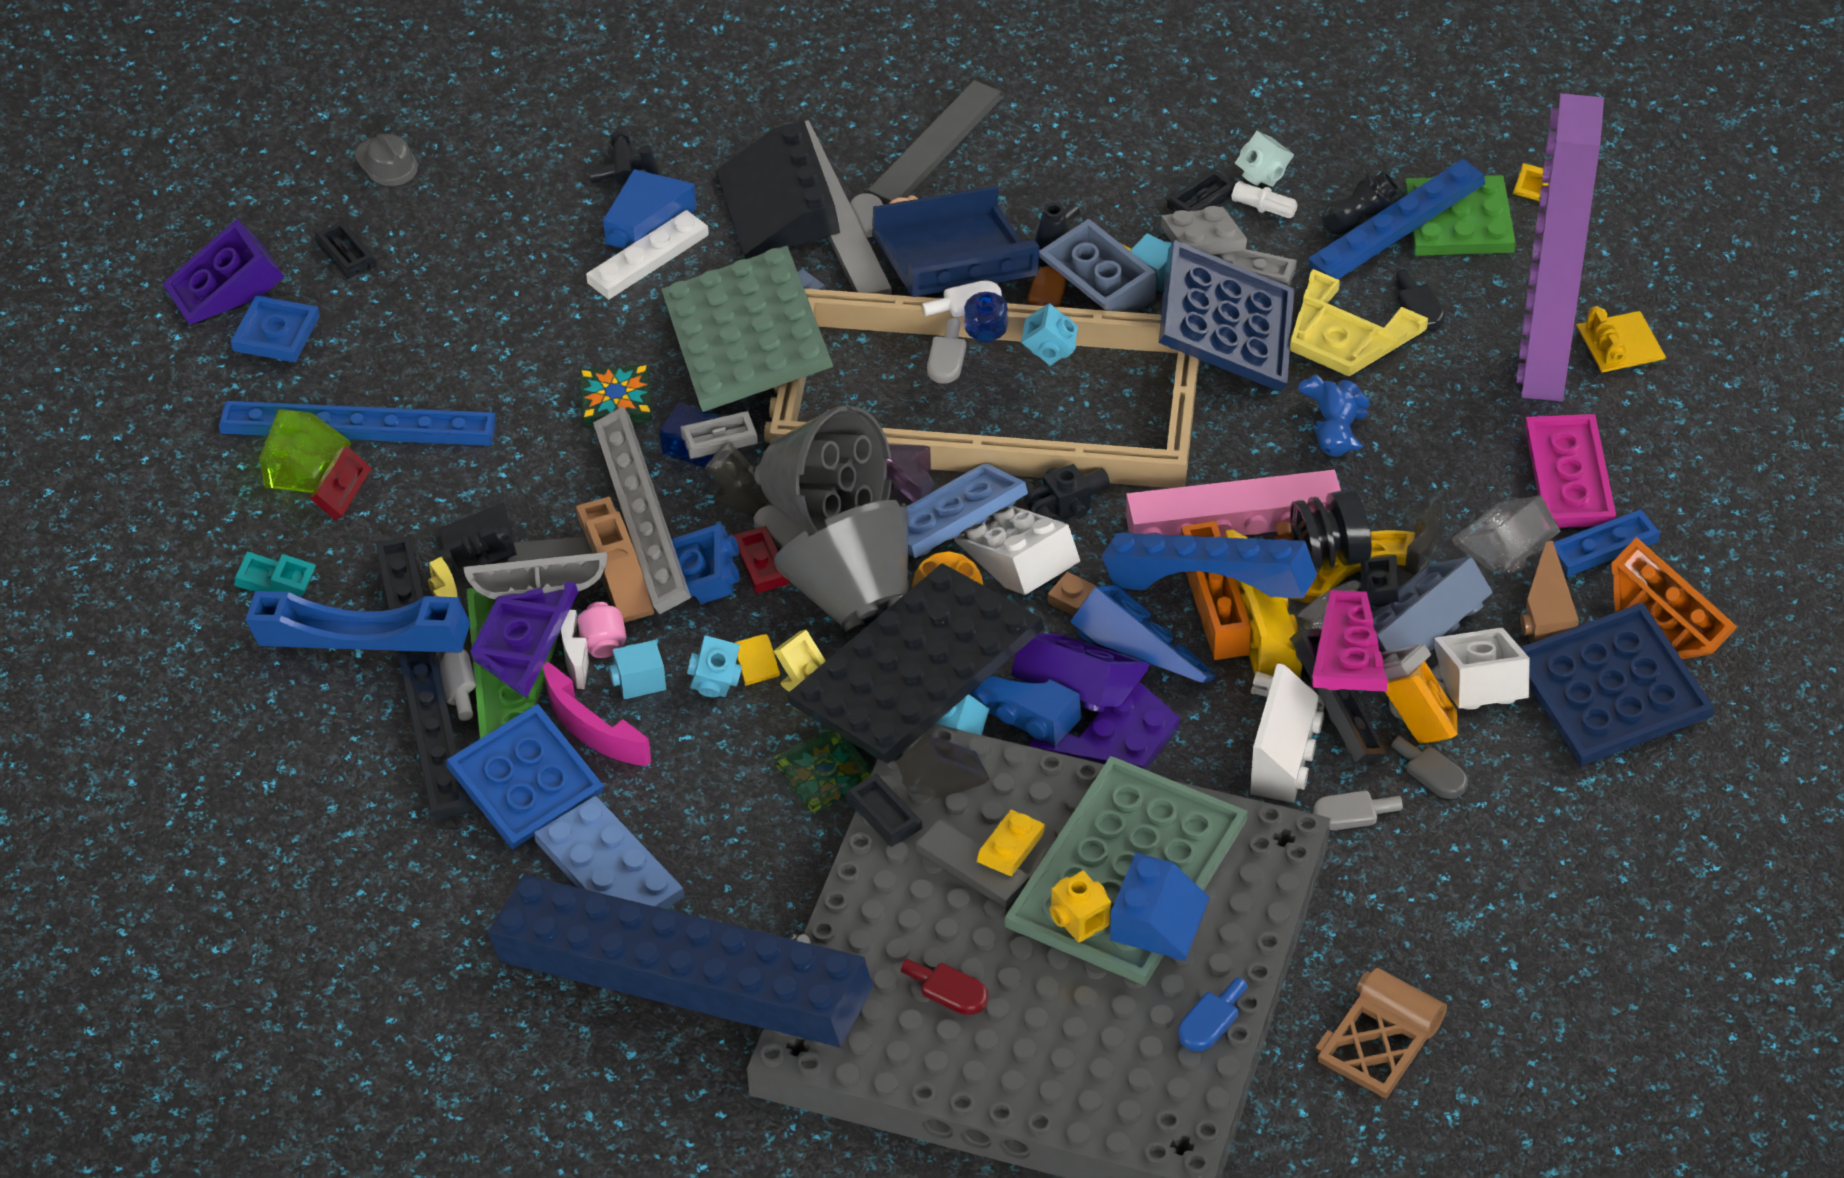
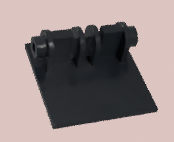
M504 502L439 528L443 549L439 553L444 562L447 563L453 579L465 575L463 567L495 564L517 555Z

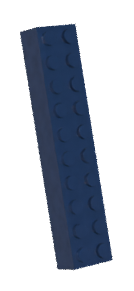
M523 875L488 931L500 962L839 1048L842 1046L874 987L865 958L862 956L528 875Z

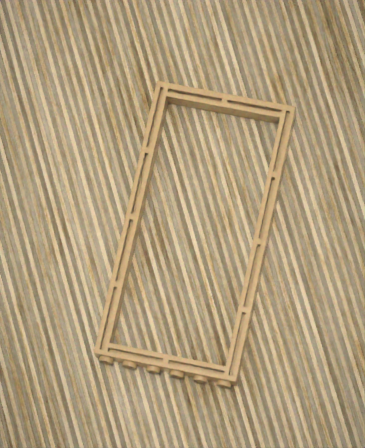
M804 288L818 327L945 336L948 320L955 318L950 311L924 316L922 303L941 298ZM1000 303L995 308L970 314L966 317H957L956 319L961 322L958 337L1021 342L1025 318L1044 306ZM1055 307L1078 326L1076 346L1178 353L1167 450L882 428L891 453V459H886V464L893 467L969 472L986 462L1012 476L1043 478V475L1052 467L1061 469L1074 464L1082 475L1103 468L1112 484L1164 488L1185 487L1199 359L1158 343L1161 315ZM806 377L775 387V393L778 394L777 398L771 397L769 415L772 418V422H766L764 432L765 443H771L773 438L781 437L806 423L797 421Z

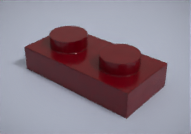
M349 447L341 448L309 499L336 521L346 512L370 472L371 467Z
M767 526L733 535L739 546L738 556L756 594L790 584L777 571L774 565V558L778 550Z

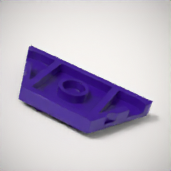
M575 582L564 583L565 589L544 593L543 588L528 590L523 594H509L497 597L470 651L473 660L518 694L528 697L578 594Z

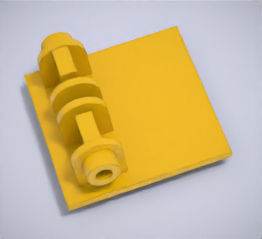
M1594 306L1588 311L1587 322L1577 324L1576 326L1601 373L1666 359L1665 354L1640 311L1607 318L1605 309Z

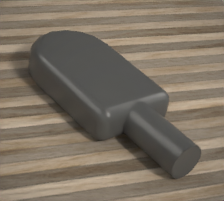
M1398 736L1393 741L1392 748L1409 760L1406 768L1407 772L1436 795L1446 799H1454L1463 795L1467 790L1468 778L1466 773L1435 748L1429 746L1421 752L1402 736Z

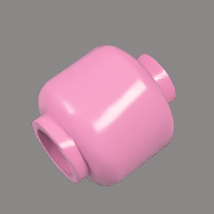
M595 602L590 604L578 616L576 623L579 638H586L588 653L592 654L593 657L613 656V649L621 648L625 644L627 636L623 615L616 607L609 606L605 602Z

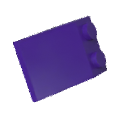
M236 219L162 284L186 321L194 324L251 302L255 296L262 297L285 276L260 239Z

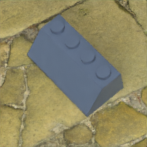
M1472 556L1428 564L1399 588V602L1376 607L1371 612L1374 631L1376 630L1379 652L1418 644H1425L1430 652L1435 648L1434 638L1454 632L1460 627L1459 621L1462 618L1476 613L1483 607L1482 601L1493 592Z

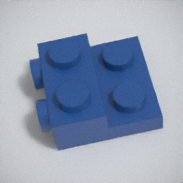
M721 523L671 539L691 597L695 596L703 604L733 594V584L740 580L738 569L733 562V557L739 555V546L736 538L733 535H729Z

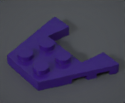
M1138 682L1120 706L1105 707L1103 712H1099L1080 738L1067 733L1056 746L1044 740L1034 738L1029 747L1105 764L1109 757L1113 756L1147 770L1179 728L1180 717Z

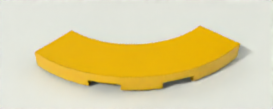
M1398 530L1370 532L1372 544L1371 558L1396 555L1398 565L1409 566L1415 532ZM1336 555L1334 568L1327 571L1321 566L1320 572L1317 573V577L1303 599L1290 598V600L1326 606L1330 590H1334L1348 576L1361 571V563L1344 566Z

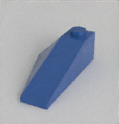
M1118 585L1095 587L1070 621L1078 628L1077 634L1090 644L1096 642L1099 645L1201 683L1213 681L1217 676L1190 649L1181 644L1175 646L1171 642L1173 640V633L1166 627L1149 621L1148 619L1152 614Z

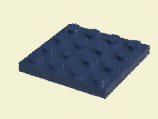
M1174 240L1168 248L1158 343L1281 392L1287 385L1294 288Z
M1643 602L1520 647L1530 658L1529 687L1580 766L1713 717L1715 707Z

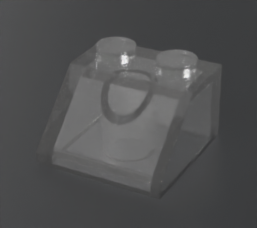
M1538 495L1497 503L1451 540L1455 546L1469 556H1472L1473 559L1490 571L1508 570L1511 573L1524 567L1528 563L1526 558L1531 554L1543 551L1545 542L1550 541L1561 531L1542 496Z

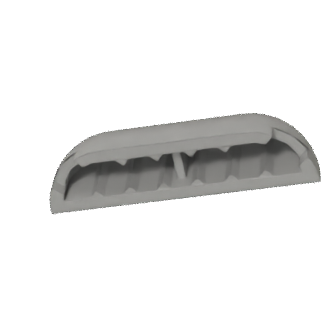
M601 552L463 568L470 585L478 593L492 599L509 594H523L528 590L543 588L544 593L565 589L564 583L575 582L578 591L589 588L600 579L607 565L608 553Z

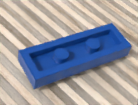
M1640 509L1553 543L1563 573L1566 577L1616 559L1636 537L1646 546L1658 543L1660 532Z

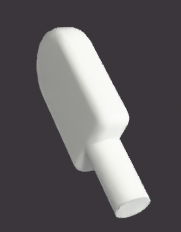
M978 281L948 288L944 291V298L922 303V311L924 316L950 311L955 318L987 311L1000 304L1002 299L1001 289L991 281Z

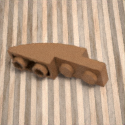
M610 497L577 505V517L592 552L608 553L607 565L600 578L612 606L621 611L624 623L653 615V605L632 542L620 512H616Z

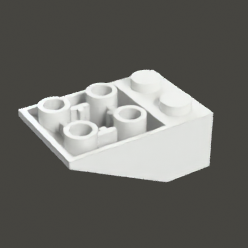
M1013 505L1002 508L988 516L986 521L972 525L954 538L957 544L1005 588L1023 595L1030 593L1080 562L1068 524Z

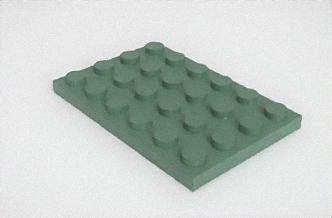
M788 246L770 249L764 254L738 260L732 265L717 270H709L700 276L686 281H678L671 286L661 289L702 412L833 367Z
M1110 756L1005 916V927L1146 986L1164 955L1111 941V925L1078 943L1064 926L1059 927L1050 915L1051 888L1063 878L1072 877L1084 870L1093 881H1098L1104 887L1108 898L1111 900L1112 911L1136 852L1173 862L1204 891L1245 825L1248 811Z

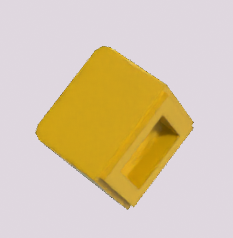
M1523 163L1513 195L1539 201L1542 185L1548 186V183H1542L1543 168Z
M767 634L735 642L740 644L736 664L742 665L740 674L745 686L780 676L773 648Z

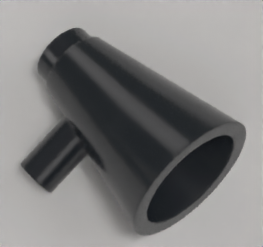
M1049 203L1044 207L1035 241L1039 245V251L1070 231L1068 223L1080 214V209L1077 205L1070 204L1064 209L1058 203ZM1039 257V266H1050Z

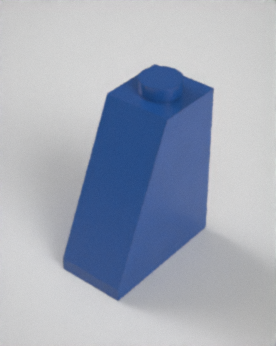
M634 169L603 220L606 244L626 249L683 211L687 210L692 214L696 209L694 183Z

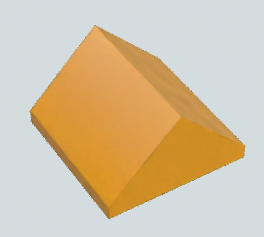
M1425 661L1409 676L1387 680L1388 692L1385 691V693L1419 744L1451 739L1458 735L1457 709Z

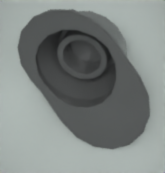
M378 133L375 138L364 141L355 150L354 156L357 163L375 183L391 187L404 185L412 180L417 173L418 164L407 142L395 134Z

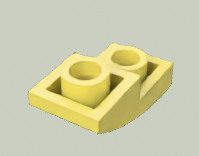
M442 557L429 562L431 578L428 579V584L435 597H458L453 576Z

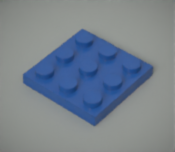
M539 704L534 705L447 759L446 763L449 771L512 850L532 838L537 830L592 797L600 795L604 789L601 781Z

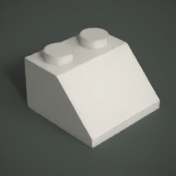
M1504 628L1434 638V647L1446 693L1458 708L1477 709L1485 704H1510L1518 699L1529 698L1530 658Z

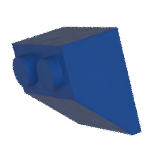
M1135 852L1111 911L1110 940L1186 961L1208 906L1209 896L1173 862Z

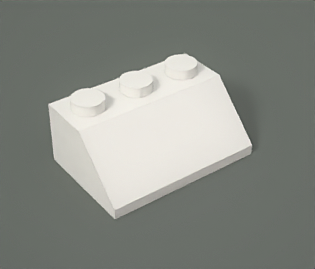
M1277 663L1253 746L1250 794L1294 803L1297 790H1304L1306 786L1309 768L1304 767L1305 761L1312 762L1316 740L1312 739L1313 733L1320 734L1324 712L1318 711L1319 695L1283 664Z

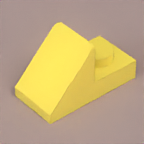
M807 630L799 631L774 650V653L789 675L780 684L789 692L825 662L824 657Z

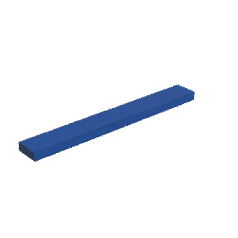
M225 401L219 422L220 434L492 446L497 420L496 413Z

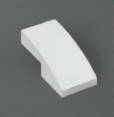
M569 610L561 627L565 663L576 688L585 689L589 665L586 638H579L576 610Z

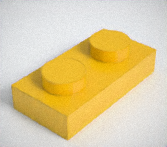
M1010 810L979 850L977 862L1012 877L1043 836L1045 823L1030 818L1028 815Z

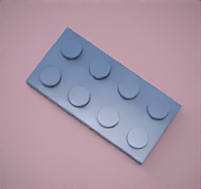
M985 462L907 506L909 513L908 555L914 558L924 556L932 548L946 540L956 538L960 532L972 525L982 523L987 520L988 516L1002 508L1014 505L1016 500L1028 494L1025 482Z
M597 796L592 797L534 832L535 842L578 888L664 909L684 898L683 887Z

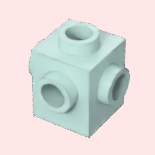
M1256 131L1250 141L1243 146L1235 164L1244 170L1242 176L1252 184L1258 186L1262 182L1273 187L1276 181L1284 175L1285 168L1294 154L1274 138Z

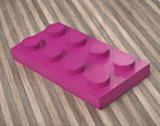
M1596 415L1526 417L1525 430L1544 529L1594 527L1616 519V511Z

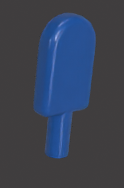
M1236 977L1219 997L1211 992L1204 994L1178 1026V1039L1186 1049L1201 1052L1208 1050L1218 1041L1238 1017V1009L1233 1004L1248 988L1246 982Z

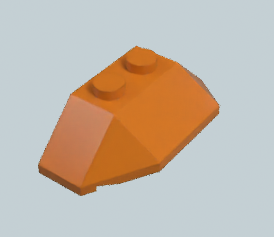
M1637 537L1611 563L1612 574L1614 575L1615 612L1643 602L1682 660L1713 654L1737 628L1731 620Z

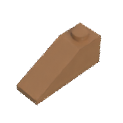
M1553 541L1545 542L1527 599L1526 613L1520 616L1522 634L1524 636L1528 635L1530 643L1575 628L1579 624Z

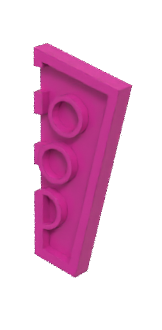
M1330 590L1313 671V688L1388 692L1387 676L1383 668L1382 655L1379 652L1376 630L1374 631L1367 592Z

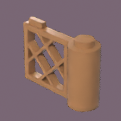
M1376 968L1372 973L1366 971L1363 974L1356 989L1360 993L1359 998L1334 1033L1327 1030L1315 1047V1051L1319 1053V1063L1387 1099L1427 1038H1431L1437 1032L1445 1017L1447 1004L1380 968ZM1363 1012L1376 1019L1379 1029L1357 1033L1354 1023ZM1349 1030H1350L1352 1035H1347V1036H1346V1034H1347V1033L1349 1032ZM1404 1034L1413 1039L1407 1049L1391 1052L1387 1037ZM1382 1038L1386 1053L1364 1057L1360 1042ZM1354 1044L1358 1059L1343 1062L1332 1055L1337 1047ZM1395 1060H1399V1062H1398L1397 1065L1395 1066L1394 1061H1395ZM1388 1062L1391 1074L1383 1084L1369 1076L1366 1066Z

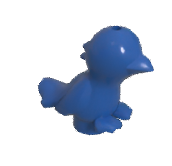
M1316 374L1300 382L1298 385L1299 392L1319 403L1321 413L1325 419V422L1317 420V426L1314 427L1320 449L1329 456L1339 457L1350 450L1357 451L1363 448V445L1351 431V423L1354 419H1365L1369 414L1364 409L1370 406L1369 398L1363 395L1358 386L1347 380H1341L1337 385L1332 381L1325 380L1323 382Z

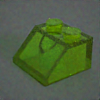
M278 409L259 457L265 487L313 493L338 450L345 446L350 448V440L313 413Z

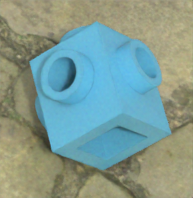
M1049 303L1025 318L1021 343L1029 348L1034 355L1039 356L1047 364L1052 365L1061 358H1067L1073 353L1076 347L1078 326Z
M704 636L699 653H692L689 661L687 674L693 675L690 688L698 690L700 694L707 697H726L730 685L736 687L739 681L742 665L736 664L740 644Z

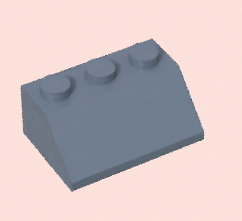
M1087 219L1039 251L1041 259L1105 310L1136 313L1156 300L1155 271L1090 219Z

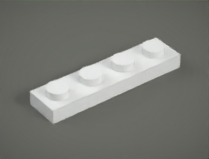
M685 210L586 273L587 283L609 300L709 235L708 225Z

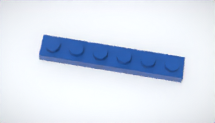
M1465 159L1460 160L1309 257V267L1335 279L1341 278L1485 185L1484 174Z

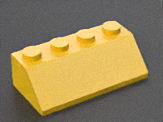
M1233 529L1226 530L1225 538L1247 539L1246 536ZM1236 579L1251 624L1250 653L1248 656L1254 674L1256 675V672L1260 671L1261 673L1274 676L1278 663L1285 665L1296 676L1301 678L1302 663L1298 660L1296 650L1289 639L1298 632L1295 615H1289L1288 598L1270 597L1257 588Z

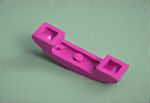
M549 662L543 665L545 687L551 707L562 724L575 737L590 748L610 758L640 766H647L651 763L649 738L624 719L614 727L608 725L575 699L573 680Z

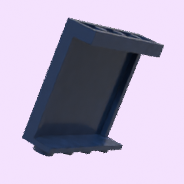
M997 186L873 206L872 235L912 297L944 292L948 288L978 281L996 283L1038 275L1039 245L1035 240L1023 242L998 207Z

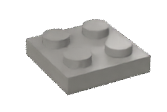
M1209 206L1203 210L1176 211L1174 214L1161 216V228L1171 242L1176 240L1210 255L1246 250L1247 238L1224 207Z

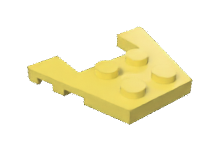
M1313 269L1310 273L1309 284L1305 290L1301 311H1299L1292 334L1290 351L1344 375L1351 376L1427 329L1428 318L1401 307L1385 327L1378 326L1327 304L1338 292L1340 280Z

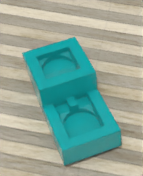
M247 551L236 574L234 586L251 591L289 592L296 596L304 595L316 565L285 554L281 555L278 562Z

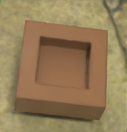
M1066 572L1048 593V604L1074 616L1097 586Z

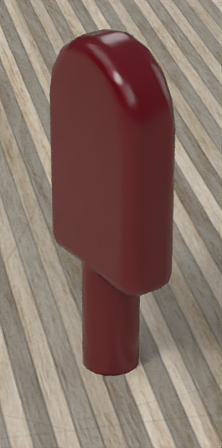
M907 958L901 966V973L924 983L921 987V993L924 997L957 1013L975 1015L980 1013L988 1003V990L982 982L944 963H939L934 970H931Z

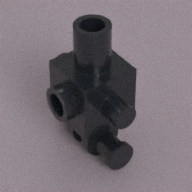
M1074 464L1061 469L1052 467L1043 475L1042 487L1035 488V483L1031 479L1023 480L1028 494L1025 495L1024 503L1031 509V512L1060 522L1074 516L1077 519H1081L1090 510V495L1109 488L1110 480L1103 468L1082 475Z

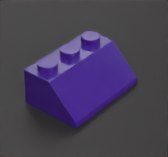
M1061 633L1038 634L1016 653L1011 676L1024 680V683H1046L1050 679L1079 693L1084 708L1103 712L1105 707L1120 706L1148 671L1149 663Z

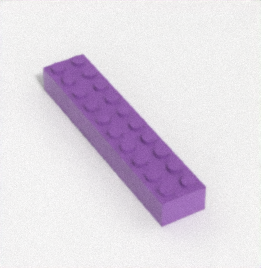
M1560 93L1559 108L1551 107L1549 129H1553L1555 132L1549 131L1545 156H1550L1552 159H1545L1542 183H1548V186L1542 185L1538 209H1545V212H1538L1535 235H1541V238L1534 239L1532 260L1538 261V264L1532 263L1530 265L1528 285L1535 287L1534 289H1527L1525 310L1531 311V314H1524L1522 335H1528V339H1521L1519 359H1525V363H1518L1516 383L1523 384L1521 398L1563 402L1600 150L1604 106L1603 97Z

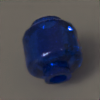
M979 292L972 295L966 301L964 306V326L968 335L980 342L987 343L1001 338L1006 333L1008 328V306L1002 296L993 292Z

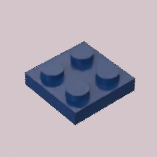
M255 296L231 340L232 350L296 362L320 317L319 309L316 306Z

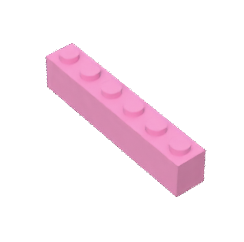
M1335 470L1126 493V520L1129 533L1181 536V526L1216 521L1221 537L1225 538L1226 530L1232 529L1242 535H1257L1277 532V523L1290 522V505L1292 501L1304 500L1307 503L1310 497L1315 496L1320 499L1325 507L1328 493L1340 491L1341 489Z

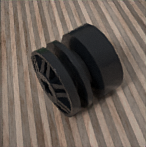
M1349 488L1328 493L1325 507L1320 499L1315 496L1310 497L1307 503L1304 500L1292 501L1290 505L1292 541L1306 542L1316 573L1320 572L1321 566L1324 570H1332L1335 566L1336 555L1344 566L1369 561L1372 551L1371 534L1364 506L1355 489Z

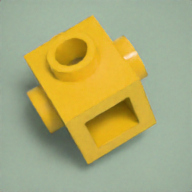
M1084 870L1072 877L1063 878L1051 888L1050 915L1059 927L1064 926L1078 943L1111 925V900L1108 898L1101 883L1093 881Z

